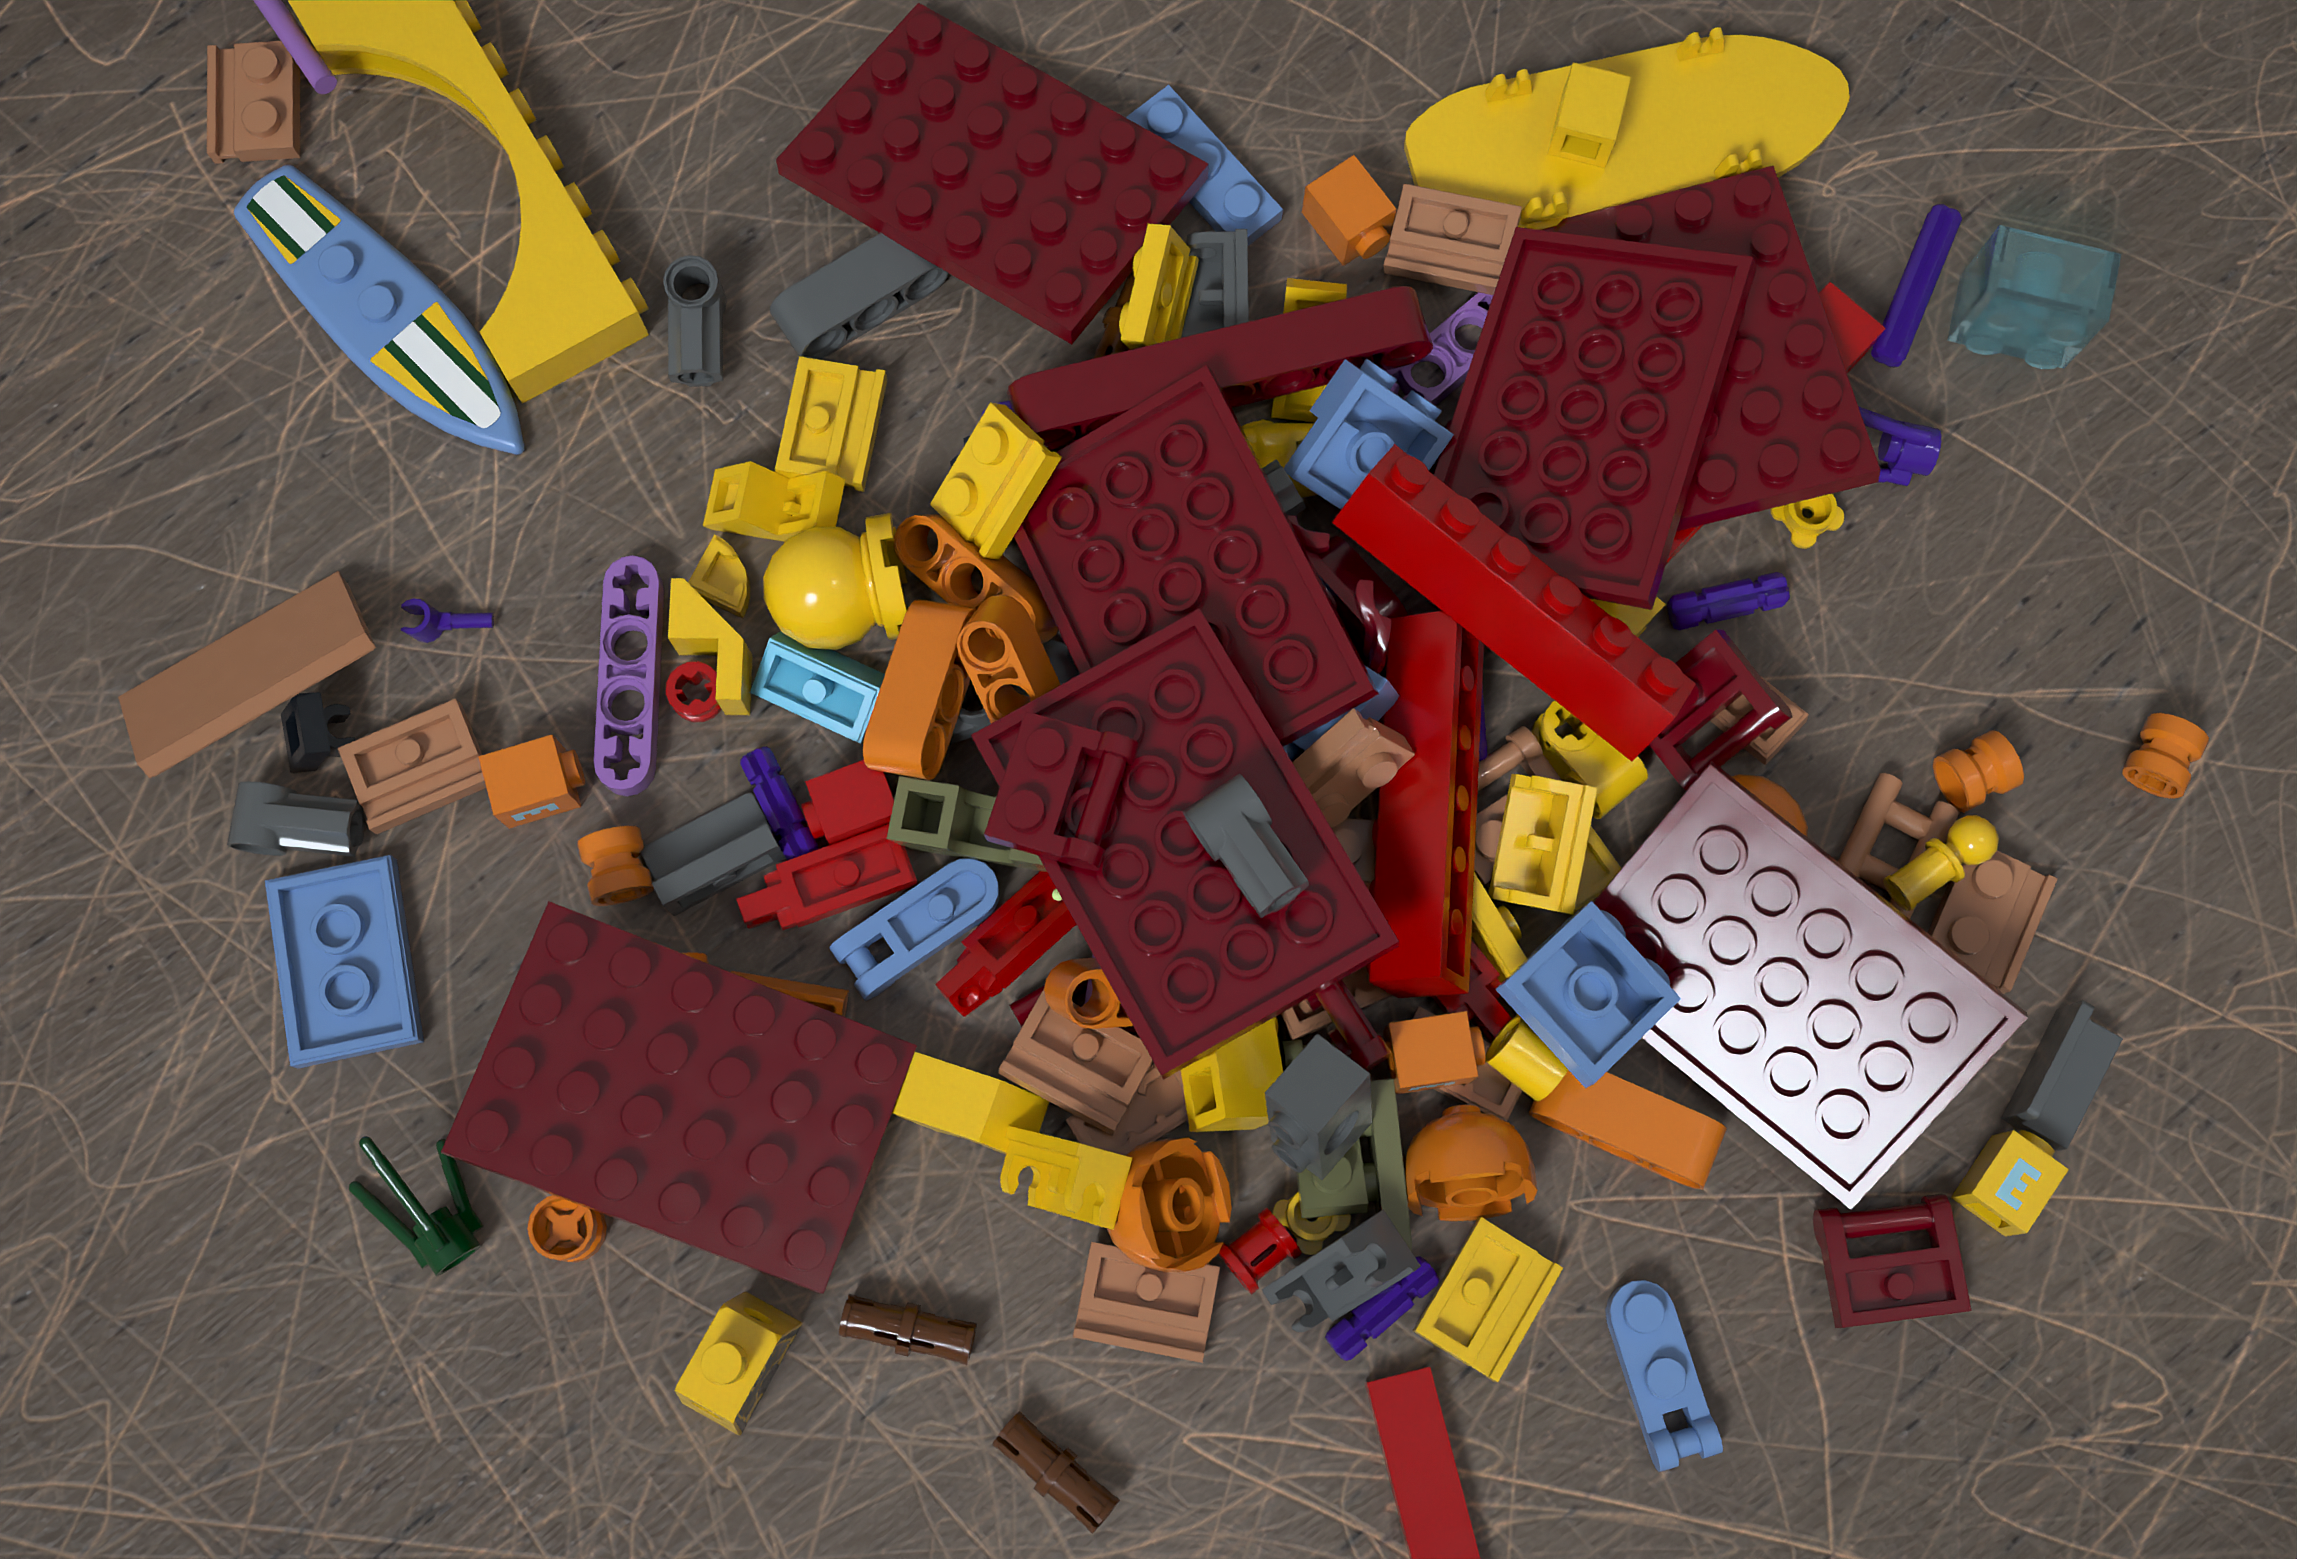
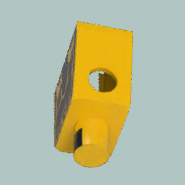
M747 1291L723 1303L674 1391L682 1404L740 1436L803 1323Z

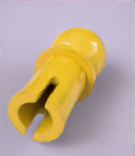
M1967 815L1956 820L1948 830L1946 844L1936 838L1928 840L1925 843L1926 850L1891 876L1888 875L1883 879L1886 890L1901 908L1906 911L1913 910L1919 902L1951 880L1957 883L1964 879L1965 873L1961 865L1962 863L1966 865H1979L1990 860L1998 848L1999 836L1996 828L1988 820L1977 815Z

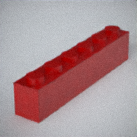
M1396 444L1390 448L1368 473L1332 522L1631 762L1676 718L1696 685L1695 682L1682 673L1681 669L1673 661L1659 655L1634 635L1624 622L1610 616L1581 593L1575 583L1556 573L1532 554L1521 540L1507 534L1483 515L1472 501L1458 495L1429 472L1423 462L1408 455Z
M1443 611L1391 618V633L1384 665L1386 679L1400 696L1395 704L1379 719L1380 723L1403 735L1415 755L1397 770L1392 780L1378 787L1380 790L1379 813L1372 829V839L1376 849L1375 879L1370 884L1369 892L1399 940V947L1367 964L1366 968L1369 973L1370 983L1397 998L1469 994L1484 643Z

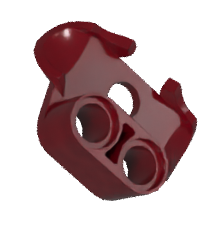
M1287 515L1361 660L1367 658L1368 668L1380 675L1388 652L1391 618L1408 616L1404 606L1393 591L1344 539L1335 535L1329 539L1330 534L1305 530L1299 526L1296 516Z

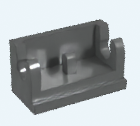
M1247 229L1188 234L1187 246L1190 248L1189 256H1197L1199 262L1181 338L1249 322Z
M1383 1209L1263 1288L1262 1291L1271 1305L1285 1302L1293 1295L1299 1297L1305 1305L1306 1313L1295 1320L1292 1324V1329L1296 1332H1306L1328 1317L1332 1322L1421 1266Z

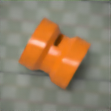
M2153 713L2147 717L2140 732L2143 745H2141L2139 750L2130 753L2122 769V774L2127 781L2147 793L2169 799L2180 798L2184 796L2191 781V773L2188 770L2190 763L2202 758L2209 743V737L2204 730L2186 719L2170 714Z
M1994 730L1973 739L1970 748L1965 751L1954 748L1937 756L1933 761L1934 776L1941 792L1951 805L1963 813L1983 804L1987 794L1992 792L2004 794L2022 785L2024 780L2023 767L2014 747L2004 735Z
M636 826L612 827L593 832L578 840L577 845L581 862L593 868L591 870L592 877L587 884L591 904L595 906L621 904L644 897L654 890L650 870L642 866L641 860L637 858L644 848L640 828Z
M552 1195L546 1197L535 1206L530 1214L527 1230L529 1240L538 1253L548 1259L576 1263L589 1259L599 1251L605 1241L607 1225L603 1213Z

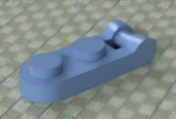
M973 858L959 859L951 862L832 943L829 949L839 964H848L857 978L854 983L855 988L864 1001L870 1000L885 991L910 970L986 920L995 911L999 901V884L996 876L984 862ZM883 937L894 954L878 964L868 948Z
M1646 1280L1626 1282L1617 1287L1608 1298L1605 1309L1607 1325L1650 1457L1656 1470L1662 1472L1678 1467L1679 1459L1699 1453L1702 1459L1721 1454L1723 1452L1722 1440L1718 1428L1710 1415L1675 1306L1670 1296L1658 1284ZM1682 1408L1688 1428L1669 1433L1662 1414Z

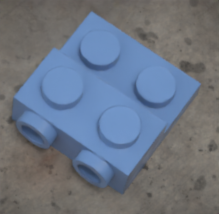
M1345 359L1310 409V412L1318 417V419L1285 465L1284 470L1291 478L1339 509H1342L1368 473L1394 444L1408 455L1419 459L1430 470L1454 434L1435 421L1442 410L1413 390L1410 391L1405 400L1392 392L1391 388L1397 379L1370 360L1366 359L1359 369Z
M1592 901L1569 917L1531 953V956L1495 989L1585 1088L1596 1083L1681 1000L1678 994L1670 987V980L1664 970L1652 960L1644 958L1625 938V931L1619 921L1610 913L1599 910Z

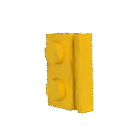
M1148 223L1143 246L1134 256V285L1130 302L1124 304L1119 320L1121 341L1130 350L1178 339L1182 335L1199 259L1197 256H1189L1190 248L1171 225Z
M799 356L775 465L776 473L787 478H794L827 470L846 479L844 486L854 487L856 491L864 492L888 380L886 371L876 369V372L860 370L859 366Z
M991 402L930 505L966 541L973 542L980 548L978 553L983 558L1000 559L1062 457L1058 453L1048 450L1043 445L1044 440L1009 407Z
M1480 1217L1461 1246L1414 1327L1413 1332L1464 1364L1471 1366L1493 1382H1499L1563 1267L1551 1262L1538 1254L1536 1250Z

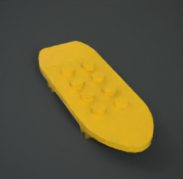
M1717 27L1710 31L1709 37L1700 38L1698 32H1693L1682 42L1580 63L1583 65L1602 64L1612 68L1616 73L1632 76L1617 138L1605 168L1547 154L1562 93L1571 66L1529 74L1527 69H1522L1516 73L1515 78L1506 79L1504 74H1499L1493 78L1491 83L1473 86L1445 97L1429 107L1410 125L1405 134L1404 150L1414 186L1521 206L1522 211L1518 227L1543 230L1557 226L1565 218L1769 166H1774L1779 178L1799 166L1830 136L1845 113L1850 99L1849 86L1839 68L1829 60L1807 49L1765 37L1723 35L1721 27Z

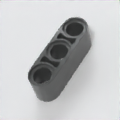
M879 233L784 290L772 302L770 314L800 357L821 360L936 291L945 282L949 273L906 249L884 234Z

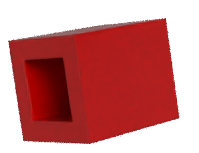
M864 760L805 781L812 800L802 803L801 807L814 839L825 835L829 845L890 824L894 797L885 773L867 768Z

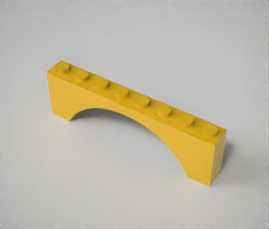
M288 0L311 42L333 75H380L426 87L447 97L467 110L490 131L508 154L516 176L520 197L521 228L519 247L507 288L494 313L481 329L480 334L522 404L649 335L640 317V314L649 310L644 298L631 277L623 282H620L612 268L613 265L621 262L603 230L592 234L583 220L592 215V212L575 182L565 187L561 183L556 171L564 168V165L547 135L536 140L528 125L537 120L519 88L508 93L500 79L506 77L509 73L493 44L489 42L481 47L473 33L482 28L467 0Z

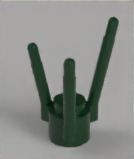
M368 1136L362 1137L359 1141L360 1147L415 1221L416 1225L413 1227L415 1234L360 1182H351L349 1184V1191L411 1251L422 1269L430 1266L434 1274L439 1276L466 1260L481 1247L473 1234L483 1228L484 1225L471 1207L456 1160L441 1153L446 1141L445 1139L437 1141L436 1149L458 1213L452 1215L447 1206L429 1215L374 1141Z

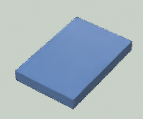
M388 855L265 880L290 1066L298 1069L423 1043L424 1038L397 859Z

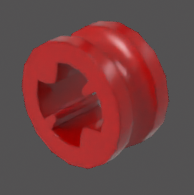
M698 661L686 662L670 673L666 682V696L670 705L681 718L690 722H705L713 719L722 710L716 701L717 672L711 666ZM703 679L710 681L704 685L710 694L705 702L694 699L689 706L682 703L688 699L682 690L687 682L697 686Z

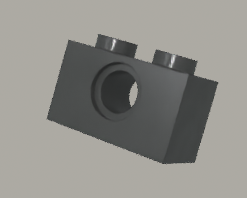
M1318 1034L1315 1035L1265 1092L1268 1125L1270 1127L1271 1141L1274 1142L1272 1150L1294 1171L1302 1173L1307 1168L1321 1180L1328 1175L1372 1124L1370 1073Z

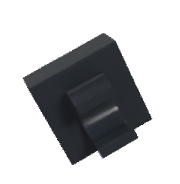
M321 692L299 693L292 697L281 713L290 773L316 771L327 756L341 757L338 748L355 741V737L336 738L331 735L327 727L329 723L345 722L351 714L348 706L332 704L323 709Z

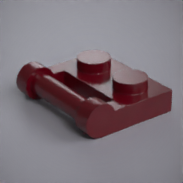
M1715 629L1675 663L1682 673L1695 682L1696 685L1676 718L1649 746L1681 787L1687 791L1711 761L1719 767L1723 766L1768 728L1772 727L1777 730L1793 716L1786 703L1769 688L1724 630ZM1743 694L1753 706V709L1693 758L1690 757L1681 744Z
M1025 711L984 832L987 841L1079 868L1098 871L1105 852L1100 847V843L1125 766L1133 765L1140 744L1134 739L1119 733L1099 732ZM1085 754L1100 758L1075 837L1066 838L1059 836Z
M1342 979L1305 1000L1312 1011L1321 1006L1324 1007L1336 1026L1335 1029L1327 1033L1332 1044L1367 1072L1388 1059L1391 1053L1390 1049L1381 1035L1378 1036Z
M1945 1194L1923 1196L1921 1202L1917 1204L1839 1213L1835 1207L1814 1211V1233L1817 1243L1821 1248L1835 1328L1972 1311L1953 1212ZM1926 1229L1929 1234L1930 1249L1849 1258L1846 1239Z

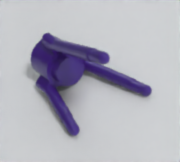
M1859 407L1865 426L1883 432L1878 448V458L1880 461L1888 462L1889 467L1888 469H1880L1879 481L1877 483L1889 482L1908 486L1912 473L1928 476L1932 472L1941 448V431L1938 428L1895 420Z

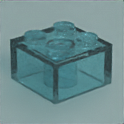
M1999 225L1960 276L1947 341L1964 344L1968 350L1977 354L1993 355L2001 353L2022 358L2028 365L2036 368L2054 369L2059 367L2064 369L2109 322L2121 254Z

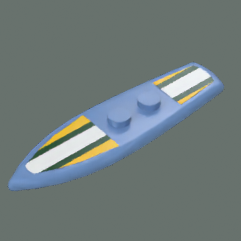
M284 165L265 175L244 194L234 208V216L321 328L346 356L381 390L411 413L451 435L479 446L515 455H520L524 452L525 446L518 412L501 369L487 344L466 316L431 279L368 224L292 165Z

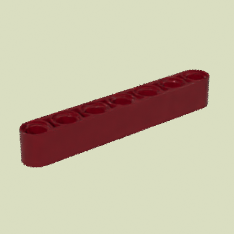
M1399 286L1032 373L1010 384L1007 389V395L1012 411L1044 440L1043 445L1048 450L1055 451L1070 445L1204 365H1207L1213 371L1231 408L1325 386L1345 359L1359 369L1366 359L1384 371L1407 366L1430 354L1433 349V343L1415 289Z

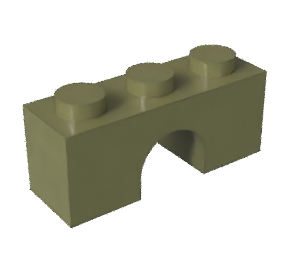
M899 776L887 834L888 840L913 850L966 859L973 858L978 861L1047 872L1038 855L987 841L984 832L996 797L972 792L958 785Z

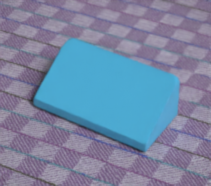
M780 631L769 638L750 693L861 744L864 741L865 732L885 674L831 649L807 648Z

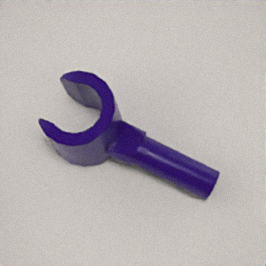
M415 598L406 600L401 605V608L410 614H425L423 622L418 627L401 628V631L419 642H433L441 636L444 630L494 627L493 613L440 612L423 600Z

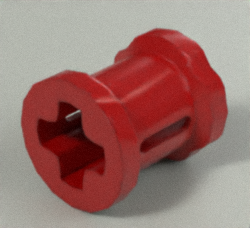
M1266 1207L1258 1213L1259 1221L1230 1245L1223 1243L1218 1253L1230 1271L1251 1295L1259 1289L1258 1281L1287 1257L1296 1259L1302 1254L1292 1236Z

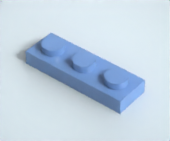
M1167 85L1126 117L1209 163L1207 181L1189 202L1216 232L1247 229V242L1249 246L1282 220L1283 209L1170 85Z

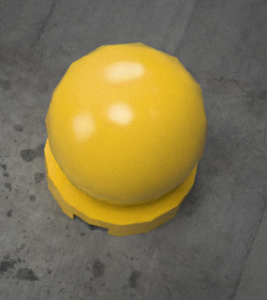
M891 513L866 517V532H863L860 537L841 527L814 526L788 538L772 555L763 576L764 601L782 633L807 648L838 650L861 641L875 624L885 628L889 640L897 639L908 610L902 589V584L907 583L904 565L898 559L894 549L896 527H893Z

